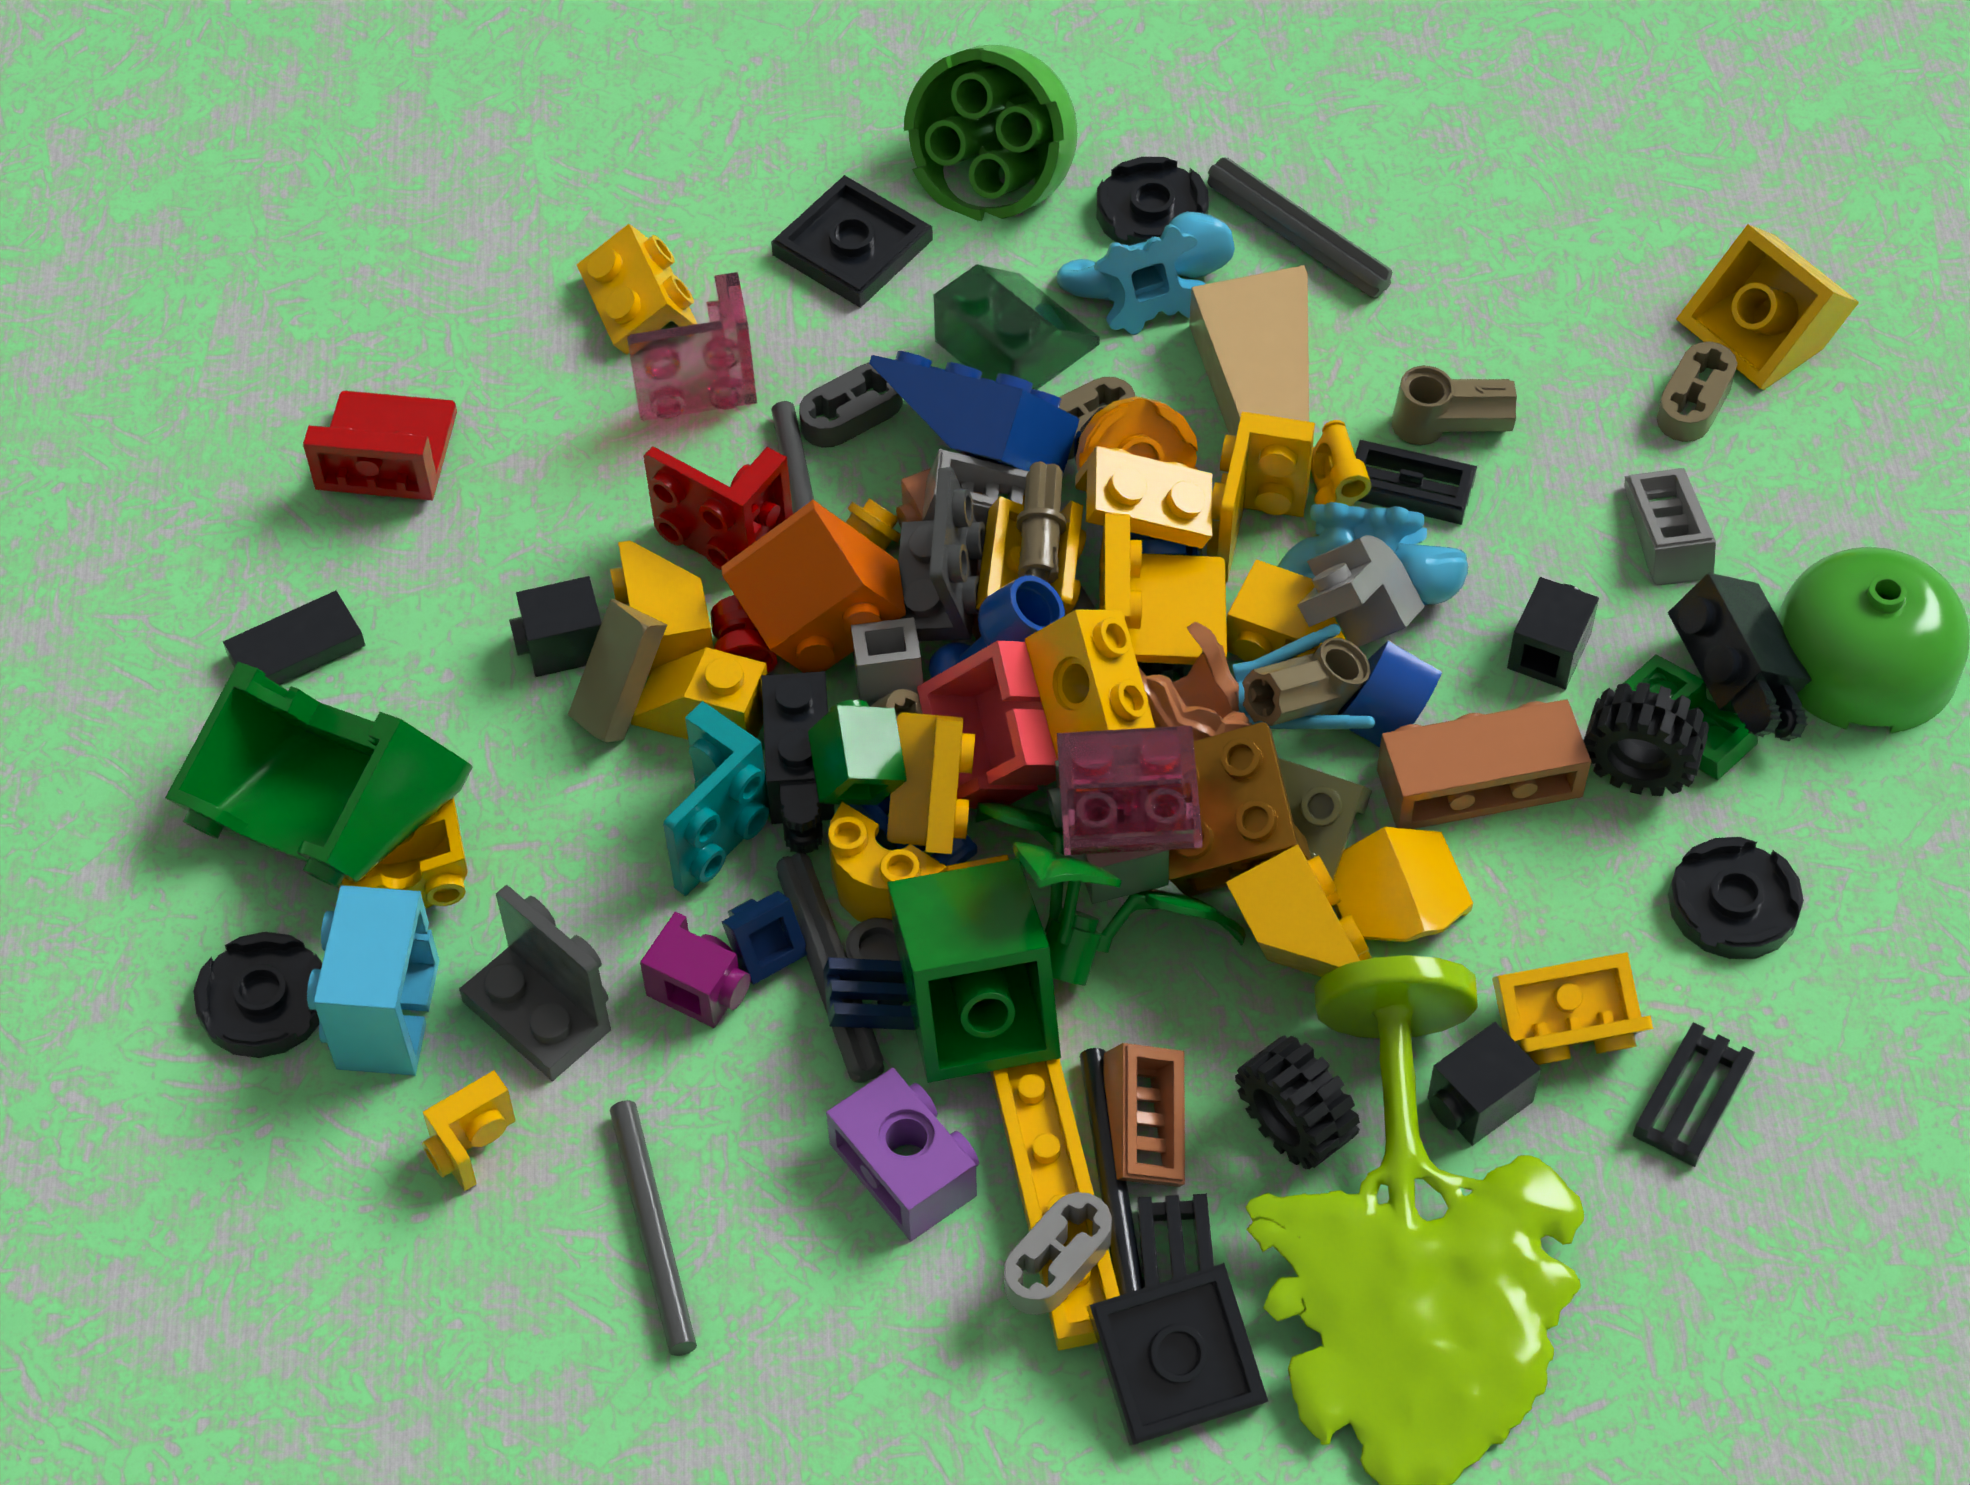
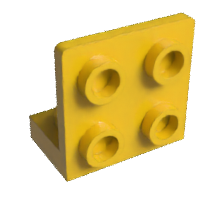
M1242 411L1237 435H1225L1220 460V471L1224 472L1221 482H1215L1213 487L1212 537L1207 544V556L1221 557L1225 560V582H1228L1244 508L1263 511L1270 515L1284 514L1304 518L1308 498L1315 430L1314 422Z
M1105 513L1099 557V610H1123L1137 662L1194 665L1196 659L1202 653V648L1186 627L1195 621L1212 631L1218 643L1223 646L1225 657L1227 658L1225 560L1221 557L1143 554L1142 540H1130V514Z

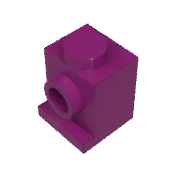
M674 912L640 961L646 996L712 1028L716 1027L728 1008L734 1010L741 1004L751 980L749 973L739 969L737 954L725 942L712 935L704 934L700 937L689 932L687 917L678 912Z

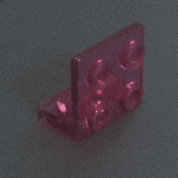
M738 272L714 276L717 300L706 302L709 322L636 333L627 337L641 420L669 419L684 414L717 409L726 410L757 403L749 327Z

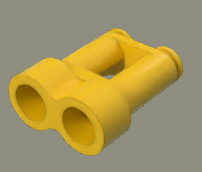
M1340 420L1326 423L1322 428L1321 438L1312 449L1310 470L1317 489L1314 502L1315 504L1337 502L1354 506L1357 500L1366 496L1371 490V481L1363 461L1356 459L1345 423Z

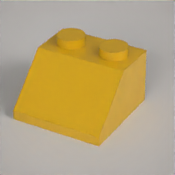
M1747 224L1676 320L1703 342H1715L1729 348L1736 357V369L1760 389L1765 390L1823 350L1858 305L1859 301L1777 236Z

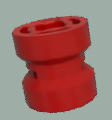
M729 596L716 603L710 612L712 633L717 639L714 649L764 662L767 666V675L772 672L777 665V655L769 649L736 596Z

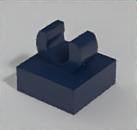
M779 891L758 902L754 899L745 901L729 910V918L722 921L731 949L737 954L738 967L740 970L750 974V983L753 985L807 955L806 943L791 901Z

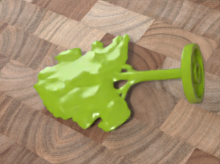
M1412 955L1375 957L1345 964L1324 974L1315 984L1314 994L1317 1017L1320 1022L1340 1033L1355 1037L1380 1039L1379 1061L1382 1076L1386 1137L1385 1155L1381 1165L1367 1173V1177L1361 1182L1359 1193L1346 1194L1338 1190L1329 1191V1193L1309 1195L1304 1193L1285 1197H1277L1270 1193H1265L1252 1198L1245 1208L1253 1222L1246 1230L1259 1243L1262 1252L1273 1246L1291 1264L1298 1276L1279 1278L1271 1287L1263 1308L1277 1322L1299 1314L1305 1325L1320 1333L1323 1346L1292 1356L1288 1366L1293 1399L1298 1405L1299 1420L1316 1438L1320 1439L1321 1445H1329L1334 1432L1347 1424H1351L1357 1439L1362 1444L1360 1462L1364 1471L1380 1485H1451L1461 1476L1465 1468L1479 1461L1492 1444H1503L1510 1433V1429L1521 1424L1524 1416L1533 1409L1532 1404L1535 1398L1544 1394L1548 1384L1546 1370L1554 1356V1348L1547 1337V1330L1558 1325L1560 1311L1571 1302L1574 1295L1581 1288V1283L1572 1268L1550 1257L1542 1249L1541 1238L1550 1236L1562 1245L1572 1244L1576 1230L1584 1221V1210L1580 1197L1567 1186L1550 1166L1533 1156H1517L1510 1164L1497 1167L1487 1173L1483 1180L1448 1173L1438 1169L1430 1161L1419 1134L1416 1105V1075L1413 1064L1411 1037L1442 1032L1465 1022L1478 1008L1476 976L1462 964L1436 957ZM1415 1179H1423L1442 1195L1448 1207L1442 1218L1426 1221L1420 1217L1415 1207ZM1381 1184L1388 1186L1389 1200L1384 1204H1378L1377 1193ZM1460 1188L1472 1190V1192L1465 1196Z

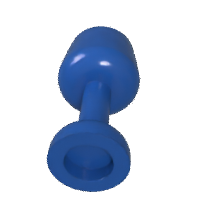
M1032 575L1021 576L993 592L983 601L979 609L978 626L981 637L971 646L961 642H952L940 647L930 659L929 670L931 678L998 640L1025 642L1026 637L1065 616V608L1061 597L1048 582Z

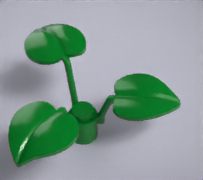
M978 802L975 816L976 823L996 819L1013 826L1037 831L1053 846V850L1039 845L1014 842L1012 848L1015 856L1035 881L1038 888L1051 885L1049 918L1045 932L1050 947L1053 978L1085 986L1096 951L1109 953L1114 936L1136 910L1162 909L1212 920L1224 927L1241 946L1243 945L1246 937L1244 929L1226 914L1197 898L1157 889L1129 895L1102 933L1097 932L1099 919L1076 911L1081 882L1120 888L1122 880L1090 862L1066 857L1064 844L1066 843V838L1070 839L1067 826L1056 828L1051 815L1036 810L1022 809L1005 803ZM1068 881L1064 907L1062 908L1064 882Z

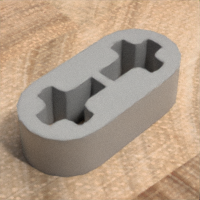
M1082 1192L1063 1196L1054 1203L1011 1251L1004 1265V1291L1007 1300L1015 1309L1031 1315H1041L1053 1311L1105 1255L1111 1243L1112 1216L1108 1206L1100 1198L1090 1193ZM1086 1219L1093 1221L1092 1237L1087 1233L1080 1232L1066 1247L1064 1246L1068 1238L1069 1220L1077 1225H1080ZM1049 1260L1053 1261L1048 1269V1287L1038 1282L1031 1285L1029 1289L1023 1286L1024 1270L1035 1275Z

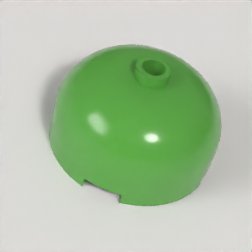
M1004 45L976 46L956 52L934 63L920 77L913 88L906 106L903 128L904 131L909 130L910 148L917 166L912 170L924 190L939 205L977 221L983 220L985 212L1001 219L1012 217L1046 200L1066 177L1075 155L1078 136L1077 119L1072 100L1056 73L1034 55L1021 49ZM979 155L970 165L969 180L974 191L988 199H995L1028 184L1034 177L1035 184L1029 193L1017 202L997 207L975 206L962 201L953 194L945 181L943 168L944 166L954 165ZM1000 166H1002L1005 173L1004 184L999 179Z
M1852 548L1833 553L1817 561L1806 569L1792 584L1784 598L1778 615V620L1783 627L1791 648L1812 679L1797 693L1803 705L1802 707L1819 719L1843 729H1847L1850 722L1865 726H1890V733H1895L1926 723L1939 714L1953 697L1966 665L1970 648V629L1967 614L1958 594L1950 583L1937 570L1924 561L1901 551L1888 548Z

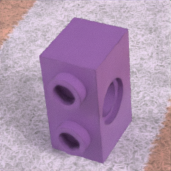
M893 1067L826 1111L829 1144L910 1242L977 1196L976 1167L979 1165V1160L973 1147L960 1132L954 1131L950 1134L936 1118L938 1116L936 1107L927 1092L917 1083L909 1086ZM903 1145H914L922 1149L920 1152L910 1156H902L893 1152V1150Z

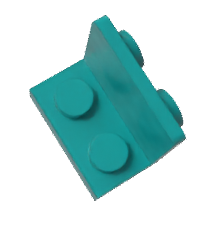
M704 701L685 717L689 740V754L692 759L695 778V790L667 816L663 823L674 888L684 896L688 895L700 882L706 883L713 879L721 870L726 856L743 839L750 840L755 837L766 824L770 814L761 741Z

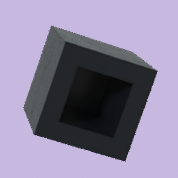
M586 576L516 592L521 617L509 619L517 656L530 654L535 677L586 666L602 623L590 577Z
M1540 577L1514 630L1507 669L1566 690L1591 636L1599 597L1585 593L1573 585L1560 584Z
M1494 1022L1433 1065L1427 1099L1429 1100L1432 1112L1439 1122L1449 1130L1454 1131L1457 1129L1473 1146L1534 1101L1541 1068Z

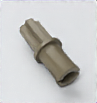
M1039 461L1030 466V471L1026 475L1024 511L1018 514L1016 527L1021 532L1022 537L1018 577L1032 575L1045 580L1049 584L1058 579V547L1060 535L1066 530V518L1060 513L1063 472L1056 464H1045Z

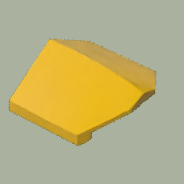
M1383 827L1344 849L1333 881L1341 899V902L1333 905L1339 920L1351 914L1364 940L1408 942L1442 933L1460 916H1466L1473 907V901L1442 832Z

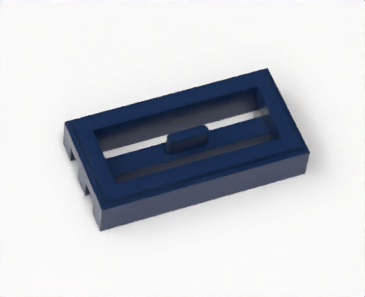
M828 957L823 969L829 1027L915 1030L910 1006H903V1003L909 1002L900 961ZM842 999L876 1000L878 1004L843 1003Z

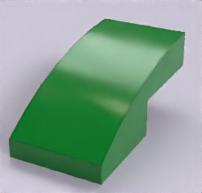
M1657 654L1624 682L1629 684L1632 691H1636L1638 682L1650 683V692L1658 694L1660 687L1663 686L1672 690L1670 694L1671 699L1676 700L1683 695L1691 700L1689 710L1699 707L1704 714L1702 722H1708L1709 727L1708 738L1699 770L1717 781L1758 744V736L1748 733L1749 730L1744 728L1745 723H1741L1738 715L1732 712L1720 711L1716 703L1707 699L1706 684L1703 679Z

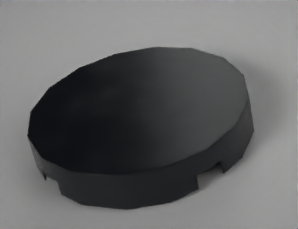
M1166 157L1135 158L1121 162L1111 169L1110 177L1104 182L1102 179L1097 188L1096 219L1104 234L1115 242L1128 246L1146 242L1152 237H1161L1165 226L1169 225V222L1181 213L1189 211L1208 215V188L1197 172L1190 168L1188 173L1186 170L1178 168L1177 161Z
M1742 837L1713 838L1693 846L1685 854L1682 862L1676 867L1668 892L1673 920L1683 935L1706 952L1728 959H1754L1778 950L1794 933L1804 902L1800 879L1784 857L1774 850L1769 854L1763 849L1756 848L1757 842Z
M261 932L238 937L225 945L227 951L218 955L214 961L211 956L200 969L193 990L197 1017L212 1042L233 1055L262 1058L285 1053L307 1040L319 1026L316 1010L309 1009L307 988L311 971L314 968L321 969L322 962L316 953L314 955L312 951L305 948L302 941L291 935Z

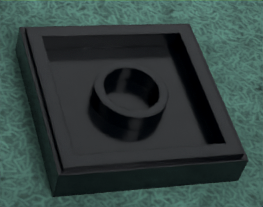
M844 175L771 241L772 255L861 308L933 240V230L931 225Z
M1224 1263L1086 1306L1129 1446L1268 1402Z

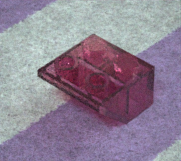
M1192 726L1057 733L1058 781L1064 855L1202 848L1203 840Z

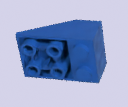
M898 351L895 360L871 355L869 364L951 449L970 457L1025 471H1030V466L1039 461L1045 464H1056L1064 474L1080 419L1059 408L1061 398L1032 389L1033 383L1015 376L998 373L996 381L981 378V371L954 362H947L946 368L941 369L931 366V360L905 351Z

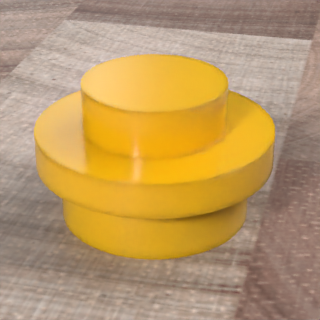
M870 498L863 508L855 502H851L847 509L852 513L845 523L884 551L892 540L897 543L899 542L901 534L893 528L899 520L896 515Z

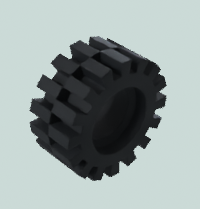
M1638 682L1636 691H1632L1628 683L1618 684L1616 692L1608 688L1602 692L1601 699L1597 698L1583 740L1591 759V764H1595L1593 772L1600 778L1610 774L1609 784L1620 788L1623 782L1632 785L1630 793L1641 795L1643 787L1650 788L1652 796H1663L1665 787L1672 794L1681 792L1683 785L1689 787L1694 782L1708 738L1709 727L1708 722H1702L1703 712L1699 707L1689 710L1691 700L1683 695L1676 700L1671 699L1670 694L1672 690L1663 686L1660 687L1659 694L1650 692V683Z
M1284 1035L1239 1067L1237 1070L1238 1074L1235 1075V1082L1241 1087L1237 1090L1240 1099L1249 1103V1106L1245 1109L1250 1118H1257L1261 1124L1258 1130L1265 1138L1270 1136L1274 1140L1273 1147L1280 1154L1286 1151L1290 1162L1295 1165L1301 1163L1304 1169H1311L1318 1166L1359 1133L1360 1129L1356 1126L1360 1123L1359 1115L1351 1110L1355 1106L1351 1095L1344 1094L1340 1089L1344 1086L1338 1075L1332 1077L1328 1072L1329 1063L1323 1057L1317 1060L1314 1057V1049L1307 1043L1300 1045L1298 1038L1294 1036L1287 1038Z

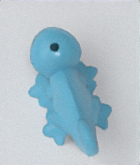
M1187 211L1173 218L1169 225L1165 226L1161 237H1152L1146 242L1131 246L1113 242L1109 245L1107 254L1097 262L1088 259H1077L1064 264L1057 272V283L1064 291L1075 296L1105 299L1114 302L1113 308L1106 317L1108 325L1114 330L1124 328L1130 334L1135 335L1141 332L1146 321L1154 319L1157 313L1161 311L1168 316L1174 315L1179 311L1182 315L1190 318L1191 287L1206 283L1199 280H1185L1177 275L1188 278H1200L1227 264L1233 257L1235 250L1232 231L1224 222L1211 215Z
M1337 502L1311 505V520L1316 522L1315 530L1319 536L1308 537L1298 542L1285 554L1278 565L1280 568L1313 579L1315 576L1307 563L1308 560L1363 536L1371 535L1386 543L1397 555L1424 605H1436L1451 599L1463 587L1468 574L1467 556L1464 551L1450 547L1416 545L1427 538V528H1423L1424 515L1422 513L1408 511L1397 506L1387 509L1378 507L1365 509Z

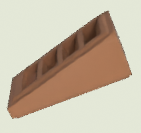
M1122 1043L1104 1053V1084L1116 1178L1122 1181L1173 1187L1185 1185L1184 1051ZM1137 1076L1150 1078L1152 1088L1137 1086ZM1137 1101L1154 1103L1155 1113L1137 1111ZM1137 1125L1157 1128L1158 1138L1137 1136ZM1137 1150L1161 1153L1162 1166L1137 1163Z

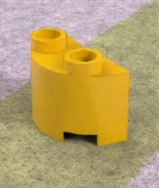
M454 797L358 882H353L344 878L341 885L421 891L425 909L433 905L448 906L459 902L466 893L464 880L468 869Z
M841 802L831 819L828 831L832 879L838 892L839 902L859 922L871 918H888L892 920L887 882L946 872L947 866L911 844L903 849L895 850L881 847L876 841L879 824L844 802Z

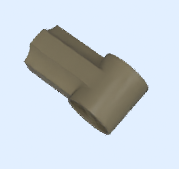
M1425 365L1413 367L1406 371L1401 378L1391 425L1395 434L1402 440L1415 445L1431 444L1438 440L1443 432L1513 431L1516 421L1517 400L1515 383L1509 379H1451L1444 371L1436 367Z
M1329 638L1312 654L1253 669L1242 682L1245 690L1243 706L1254 722L1263 721L1270 726L1309 715H1337L1367 681L1370 675V664L1365 654L1350 641L1342 638Z

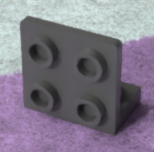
M952 467L938 469L934 520L902 522L898 561L906 615L900 619L914 617L918 642L971 639L973 614L979 613L976 605L980 578L976 575L978 560H982L986 528L983 522H976L973 515L971 493L969 489L961 488Z
M505 885L496 893V898L508 948L460 987L459 991L462 1002L553 1082L611 1031L606 1002L609 998L602 986L599 973L602 963L596 951L582 937L574 935L570 939L559 930L551 913L538 899L533 896L523 899L511 887Z

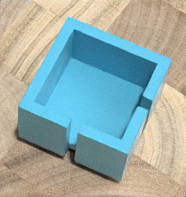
M340 885L335 911H326L321 926V946L325 954L321 969L314 968L311 971L307 988V1002L309 1009L316 1010L319 1018V1038L321 1043L328 1044L336 1070L416 1076L426 1020L424 1016L403 1015L402 1010L429 1012L440 961L432 931L428 930L429 920L421 891Z

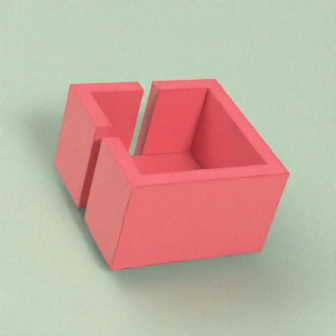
M998 640L917 686L922 714L963 717L962 733L975 734L972 774L959 773L957 799L969 800V809H976L978 802L1012 804L1037 791V785L1047 786L1056 781L1055 761H1057L1025 642Z

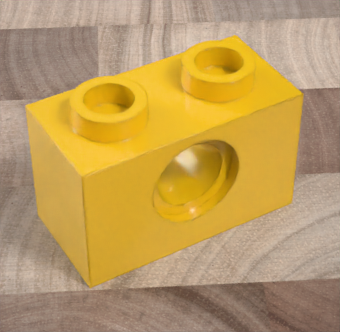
M1074 610L1025 638L1057 760L1131 742L1132 745H1135L1157 733L1123 610Z

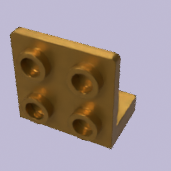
M1260 722L1147 754L1143 757L1142 763L1149 794L1169 849V880L1183 894L1195 896L1228 887L1227 881L1297 844L1301 848L1306 860L1311 859L1307 839L1293 822L1272 731L1267 723Z

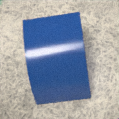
M1387 641L1368 659L1370 675L1367 681L1337 714L1373 717L1375 720L1374 727L1370 729L1349 730L1380 747L1382 733L1392 732L1402 726L1415 723L1429 701L1442 674L1440 670L1390 641Z

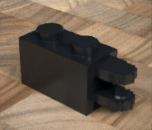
M1707 573L1667 613L1720 711L1737 713L1741 723H1745L1744 728L1749 730L1748 733L1755 736L1764 737V735L1774 733L1775 738H1780V740L1790 741L1798 737L1801 738L1805 726L1808 725L1806 723L1808 717L1805 716L1806 710H1802L1803 705L1797 693L1812 679L1791 648L1783 627L1760 585L1751 581Z
M825 671L761 675L766 783L771 824L783 823L784 841H786V847L790 848V852L810 853L818 850V846L822 845V821L831 820L835 814L834 804L819 803L808 730L829 712Z

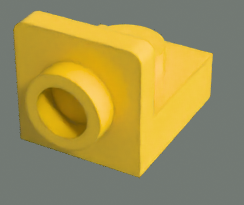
M495 1070L423 1111L430 1138L423 1141L422 1146L431 1164L442 1178L452 1172L464 1191L477 1184L471 1160L466 1150L473 1146L483 1147L492 1143L504 1133L507 1126L516 1121L509 1091Z

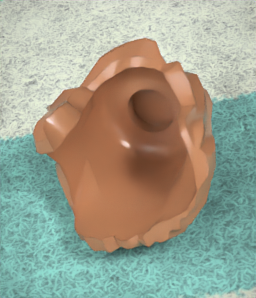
M1196 621L1186 628L1202 648V653L1196 659L1187 676L1172 682L1169 677L1163 675L1146 676L1139 668L1157 732L1143 741L1153 753L1253 725L1249 722L1247 716L1239 711V684L1230 673L1223 646L1218 643L1217 638L1210 629Z

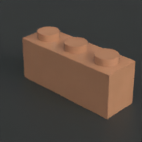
M1565 699L1549 703L1534 701L1523 704L1516 709L1490 714L1469 713L1458 717L1456 720L1425 726L1409 724L1392 732L1382 733L1377 772L1396 828L1416 829L1583 797L1591 759L1569 701Z

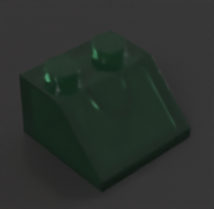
M976 264L933 294L935 342L963 365L981 371V378L996 381L998 373L1007 374L1033 383L1032 389L1038 390L1100 344V337L1020 273Z

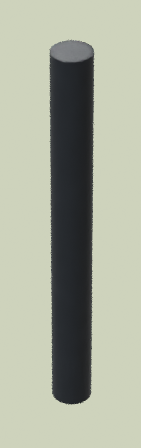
M1090 1048L1081 1052L1079 1057L1101 1199L1108 1206L1112 1216L1111 1243L1109 1246L1110 1257L1119 1294L1123 1295L1143 1289L1144 1286L1127 1181L1117 1180L1104 1084V1053L1106 1051L1101 1048Z

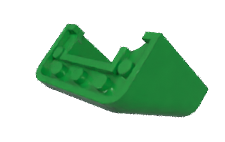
M237 662L165 798L188 811L183 822L196 830L218 839L224 829L306 862L303 868L305 873L328 885L339 888L344 878L353 882H358L460 792L473 767L467 761L400 718L383 712H379L375 722L320 703L298 688L291 686L289 690H286L265 677L266 673L258 668Z

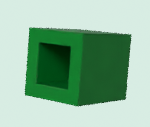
M863 700L839 702L833 705L830 711L808 730L819 803L841 804V802H844L845 804L878 805L907 781L895 708L869 707L868 703Z

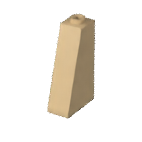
M1305 265L1191 287L1189 327L1229 435H1237L1242 411L1309 422L1308 273Z

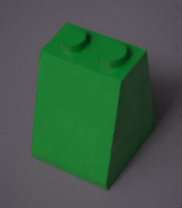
M1012 859L887 882L894 936L927 1083L1061 1058L1050 947L1019 860Z

